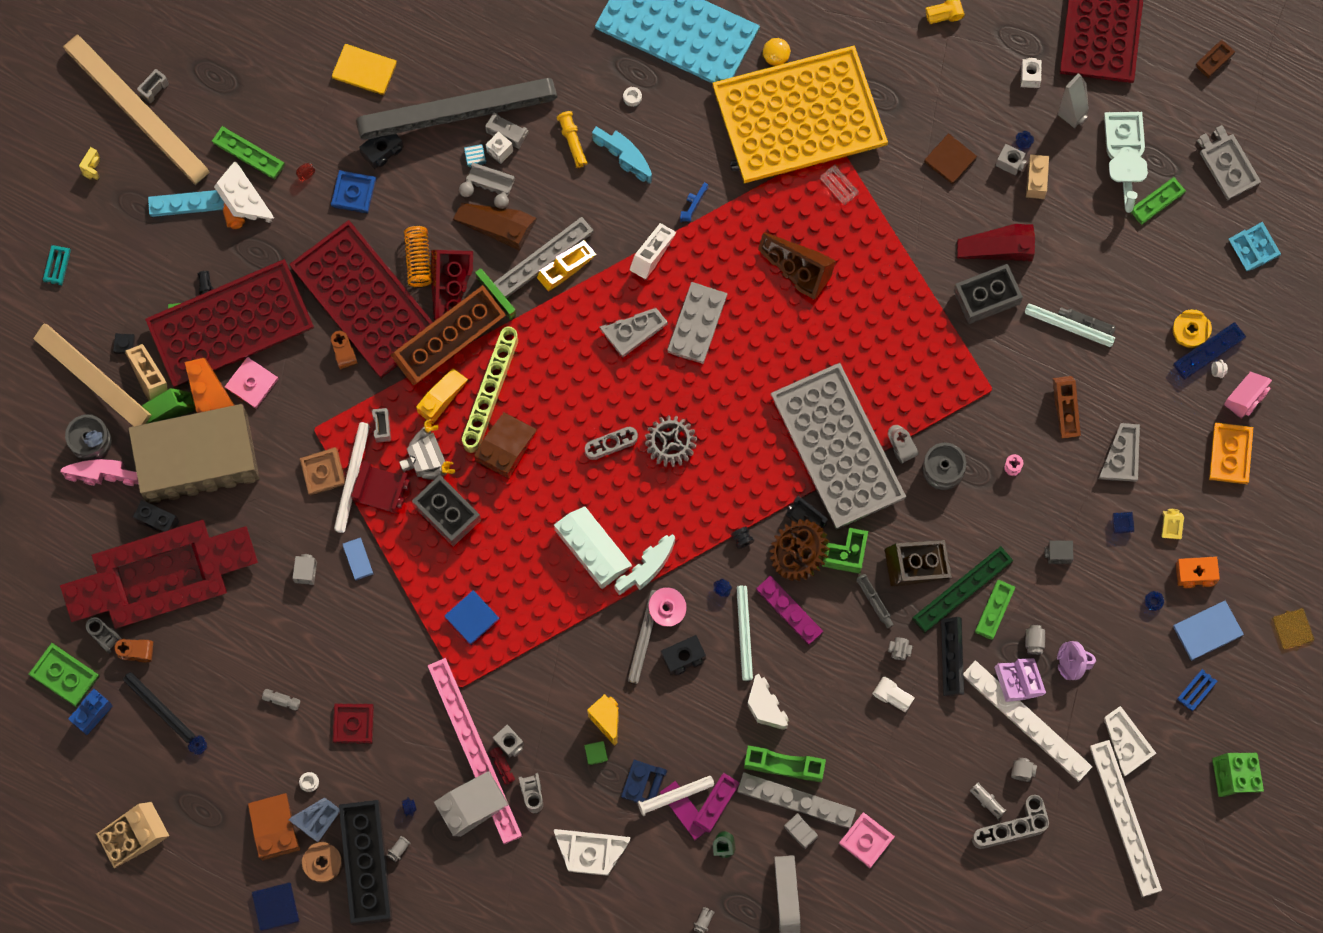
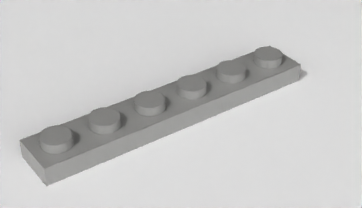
M583 217L579 218L496 280L494 284L505 298H508L536 277L541 269L553 263L556 257L594 233L593 229Z
M743 773L737 791L738 793L848 829L851 828L856 812L854 808L747 773Z

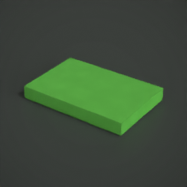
M53 643L50 644L29 673L32 678L76 708L99 678V674Z

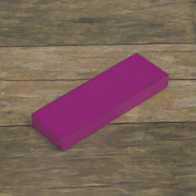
M723 773L693 823L710 833L740 782Z
M674 781L663 789L660 795L677 789L680 786ZM688 797L668 804L694 841L707 832L693 823L699 812Z

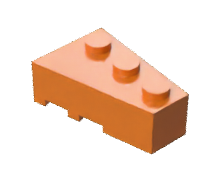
M206 358L185 362L197 413L234 406Z

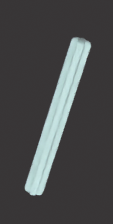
M1032 304L1026 306L1025 314L1105 346L1112 347L1115 341V337L1048 310Z
M742 585L737 586L742 679L750 681L753 679L748 595L747 586Z

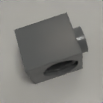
M1049 541L1048 546L1044 548V556L1048 558V564H1071L1073 561V541Z

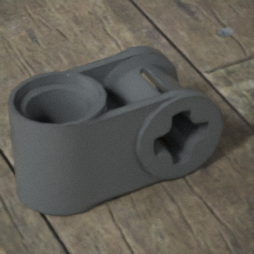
M91 618L87 621V632L110 654L111 649L122 638L98 618ZM94 624H100L99 631L92 632V626Z

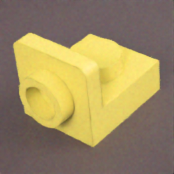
M91 147L79 167L83 176L88 179L94 178L98 180V172L93 168L98 166L100 156L97 150Z
M1168 509V511H1163L1162 538L1182 539L1184 516L1182 513H1179V510Z

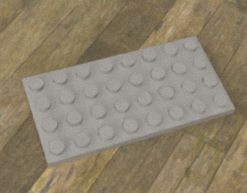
M840 363L771 393L777 410L836 530L906 499V495Z

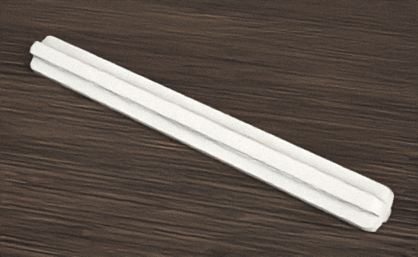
M360 422L334 527L335 531L340 533L345 532L352 503L351 495L359 474L370 428L369 424Z

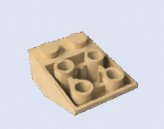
M152 802L137 804L96 834L114 868L153 848L169 837Z

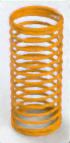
M422 226L408 227L404 230L408 285L413 287L430 285L432 277L430 276L431 268H429L431 265L429 264L430 256H428L430 254L428 252L429 244H427L429 242L427 240L428 229ZM411 230H421V231H412V232L406 233V232L411 231ZM429 265L428 267H415V268H412V267H411V266ZM424 269H429L428 271H415V272H412V270H424ZM424 273H429L428 275H416V276H413V275H412V274H424ZM411 281H414V282H424V281H428V282H425V283H411Z

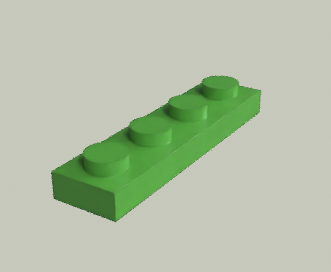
M223 126L212 140V143L274 180L285 166L283 161Z

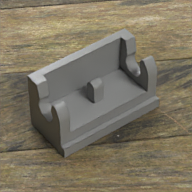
M495 112L485 126L486 133L494 136L497 132H500L512 143V146L518 149L529 133L527 128H521L499 117Z

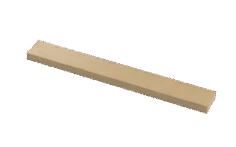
M48 324L41 326L33 338L130 424L139 426L147 423L151 417L147 410Z

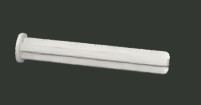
M707 776L642 803L638 801L640 812L643 816H646L645 813L713 787L714 781L711 776Z

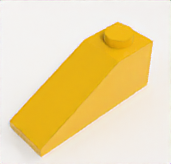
M452 369L416 406L418 414L426 420L434 419L432 422L434 424L468 379Z

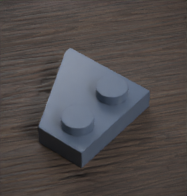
M323 798L292 816L288 821L313 840L319 842L340 811L332 802Z

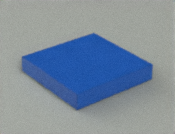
M339 170L331 207L368 214L376 177Z
M474 590L445 615V618L470 645L499 620V617Z

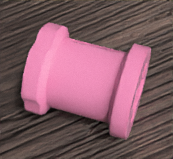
M1016 454L1010 455L1004 466L1005 472L1010 476H1016L1020 473L1023 467L1022 458ZM1012 462L1015 463L1016 468H1012Z

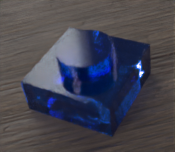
M1133 512L1113 513L1114 534L1135 531Z

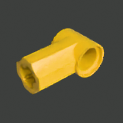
M946 0L943 4L925 9L929 24L945 20L954 22L961 20L965 16L960 0Z

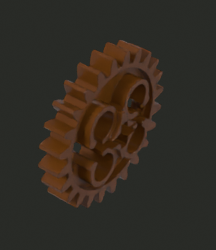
M799 519L798 524L792 521L791 527L785 524V531L779 529L781 535L774 536L777 541L772 542L771 545L775 548L769 551L773 554L770 560L774 562L772 566L776 568V572L791 581L794 579L800 581L801 577L807 580L808 574L814 576V570L820 571L819 564L825 565L822 561L823 558H828L825 551L830 550L826 546L829 540L825 538L827 534L823 532V528L815 522H810L807 519L804 522ZM791 533H796L806 540L802 541L798 537L795 538ZM794 559H796L800 563L804 562L808 567H801L796 562H793L792 564L791 562Z

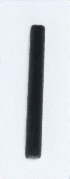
M131 672L127 673L123 681L186 743L192 742L195 734Z

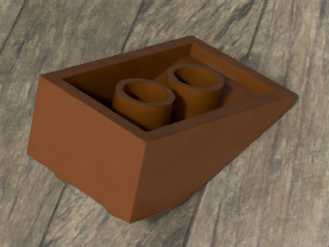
M503 412L480 444L474 455L475 461L509 479L537 429Z

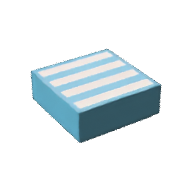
M482 144L464 148L468 167H471L472 162L479 165L486 164Z

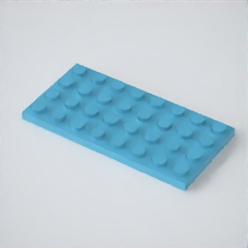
M609 0L595 25V29L713 83L735 76L760 26L705 0Z

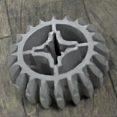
M668 415L667 421H664L661 417L659 418L660 424L654 421V428L649 427L648 431L650 433L645 435V438L648 439L645 441V446H648L647 453H652L651 459L657 458V464H660L663 460L665 467H667L668 462H671V466L675 467L676 461L679 465H682V459L688 461V455L693 456L694 454L691 449H696V444L693 443L697 441V437L693 436L695 430H689L691 428L690 423L684 425L685 419H681L678 422L677 416L674 417V420H671V417ZM668 428H673V430L669 433L663 431ZM680 431L686 437V446L678 439ZM656 437L664 444L662 451L655 444ZM674 438V442L668 444V440L670 441ZM672 450L680 451L676 454H668Z

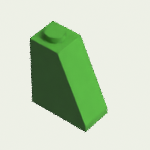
M172 388L142 405L151 414L146 424L177 418L196 410L191 392Z

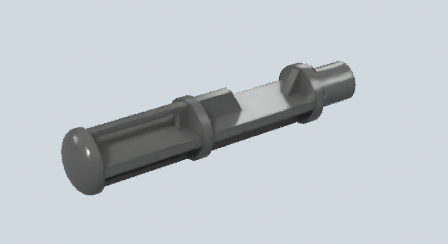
M1061 307L1059 310V315L1111 336L1115 332L1114 325L1072 309L1067 310Z
M860 575L856 581L859 583L880 621L885 624L887 629L894 626L890 619L891 615L886 610L878 593L868 580L867 575Z

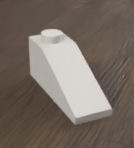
M660 223L634 255L630 271L646 279L656 267L676 232Z

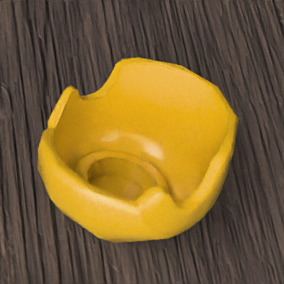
M772 38L765 43L763 57L768 64L778 66L789 60L791 50L785 40Z

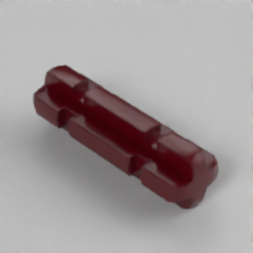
M495 747L490 750V755L492 759L495 758L494 763L500 775H503L504 783L510 784L515 781L513 773H510L511 769L505 757H502L503 753L500 747Z

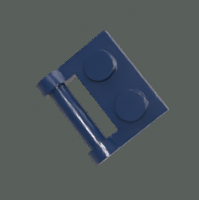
M633 760L621 798L642 803L657 797L663 776H666L667 770ZM650 773H654L656 775L648 799L643 798Z

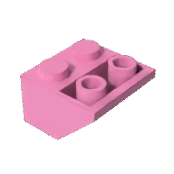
M1250 372L1227 398L1224 405L1241 419L1245 415L1249 416L1257 404L1268 394L1271 389L1269 384L1272 380Z

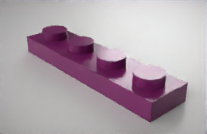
M771 576L756 588V591L808 645L813 643L823 633V630Z

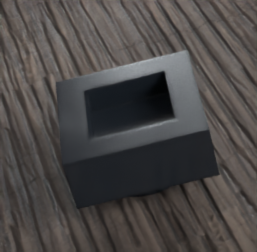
M115 333L113 350L115 354H126V350L134 348V334Z

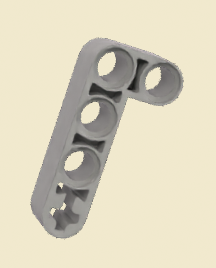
M1031 795L1027 798L1024 804L1026 814L1024 818L978 829L972 837L974 846L984 849L1044 833L1049 826V820L1042 798L1038 795ZM1036 801L1039 808L1036 810L1031 809L1029 802ZM1041 820L1044 823V828H1036L1034 821ZM1015 825H1023L1025 833L1020 834L1016 832ZM996 830H1004L1006 837H997ZM991 831V837L986 838L984 843L981 840H977L980 834L982 837H987Z
M794 855L774 857L779 931L780 933H800Z

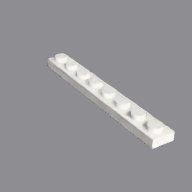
M976 660L963 673V677L1078 782L1092 768L1083 757L1020 700L1006 702L1000 682Z
M1107 740L1091 745L1090 750L1141 896L1145 897L1160 892L1162 889L1110 741Z

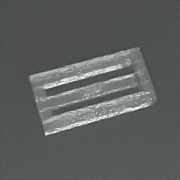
M835 165L820 176V179L844 205L859 194V191ZM832 172H834L842 180V182L850 189V191L852 192L851 194L834 177ZM827 176H828V177L834 182V184L843 192V194L846 196V198H845V197L839 192V190L830 182V180L827 178Z

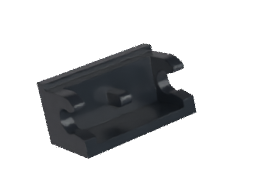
M800 496L795 498L794 503L791 507H788L785 514L797 524L799 519L804 522L807 519L810 522H815L823 529L828 522L825 516Z

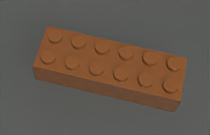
M482 285L390 356L412 385H415L506 315Z

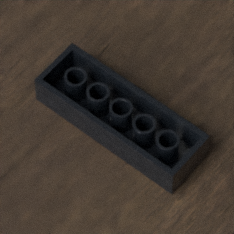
M379 800L340 804L339 811L350 922L353 926L393 921L381 803Z

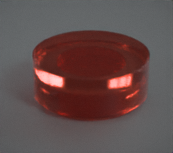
M305 163L297 169L296 175L301 181L307 180L315 173V168L311 163Z

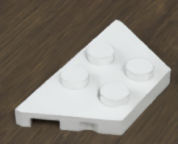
M234 162L219 179L214 188L233 216L246 217L252 220H256L258 217L265 219L268 223L272 222L274 219L273 215L237 162Z
M554 829L568 872L608 876L630 842V837Z

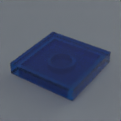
M291 882L252 892L260 931L300 922Z

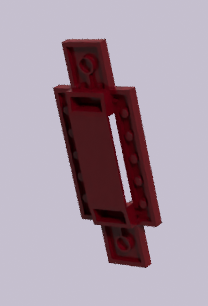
M203 519L92 554L97 574L62 584L60 588L71 622L109 611L114 628L116 629L226 594L227 590L222 574L256 564L258 559L247 526L209 537Z

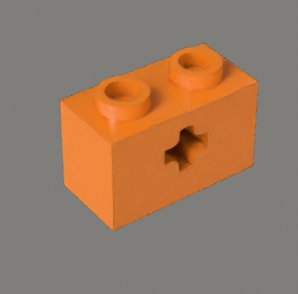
M1217 557L1178 559L1176 562L1178 586H1184V588H1194L1195 585L1212 587L1220 580ZM1195 570H1198V573H1202L1200 577L1197 573H1194Z

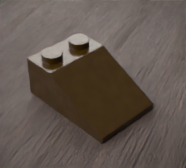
M945 540L895 543L884 549L891 586L912 585L952 578Z

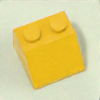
M604 694L587 709L588 717L615 746L618 739V703L611 696L608 698Z

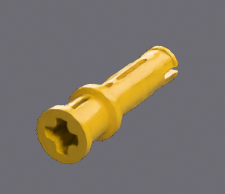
M571 111L563 112L556 117L557 121H560L562 135L567 138L576 168L584 167L588 163L577 136L578 128L574 125L573 113Z

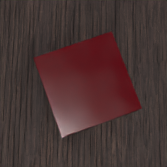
M334 704L333 743L373 744L374 704Z

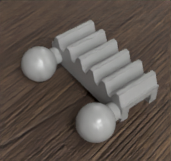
M472 162V168L466 177V182L462 183L459 187L460 194L464 197H469L474 192L472 184L476 187L481 186L483 189H489L491 192L495 191L498 194L494 199V204L497 208H506L509 204L507 196H509L515 176Z

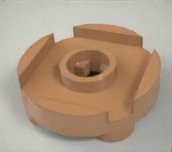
M318 842L311 845L305 852V855H303L302 867L305 874L311 880L325 883L333 880L340 874L342 857L334 846L326 842ZM321 857L328 861L323 868L317 865Z

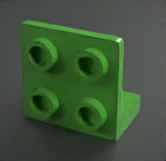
M1226 753L1212 758L1219 797L1235 793L1264 791L1257 753Z

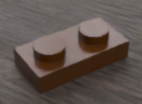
M1220 40L1195 66L1206 77L1210 78L1235 54V51L1223 40Z

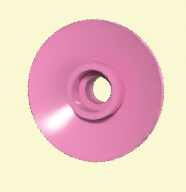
M662 588L653 593L649 600L648 609L652 619L659 625L674 626L684 618L686 602L677 590ZM663 605L668 606V611L663 610Z

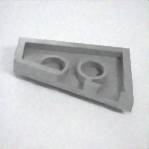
M657 308L636 314L634 317L625 320L621 319L607 326H600L599 329L623 358L668 325V322Z
M1120 424L1099 479L1138 481L1140 424Z

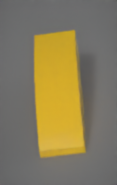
M582 241L556 257L553 263L541 269L537 279L549 292L581 269L596 254L585 241Z

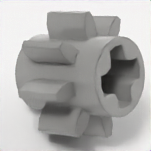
M896 637L894 642L890 641L888 652L892 653L891 657L894 659L906 660V656H911L913 646L909 645V640Z

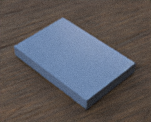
M1226 601L1218 603L1173 626L1191 661L1244 635Z

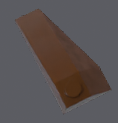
M461 203L453 220L520 251L537 218L520 210Z
M766 232L763 233L758 250L783 272L782 275L786 279L789 278L795 284L794 287L798 291L812 299L818 297L830 280L836 264L835 260L820 252Z

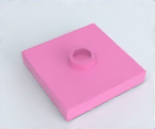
M247 357L225 388L257 409L278 381V377Z
M863 812L839 844L871 868L895 836Z

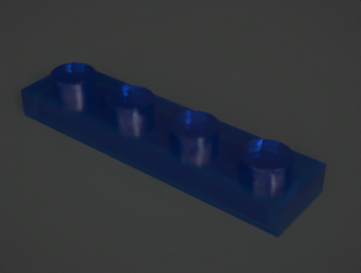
M1234 322L1176 361L1173 366L1185 380L1243 341L1246 335Z

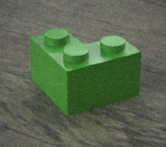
M849 528L846 546L832 543L826 544L830 550L825 551L828 558L823 559L825 565H822V567L860 574L868 531Z

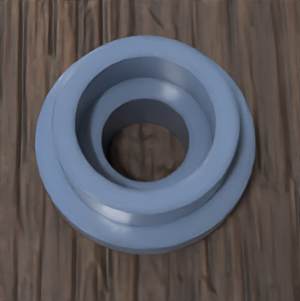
M96 430L86 434L84 443L88 444V447H94L103 441V435Z

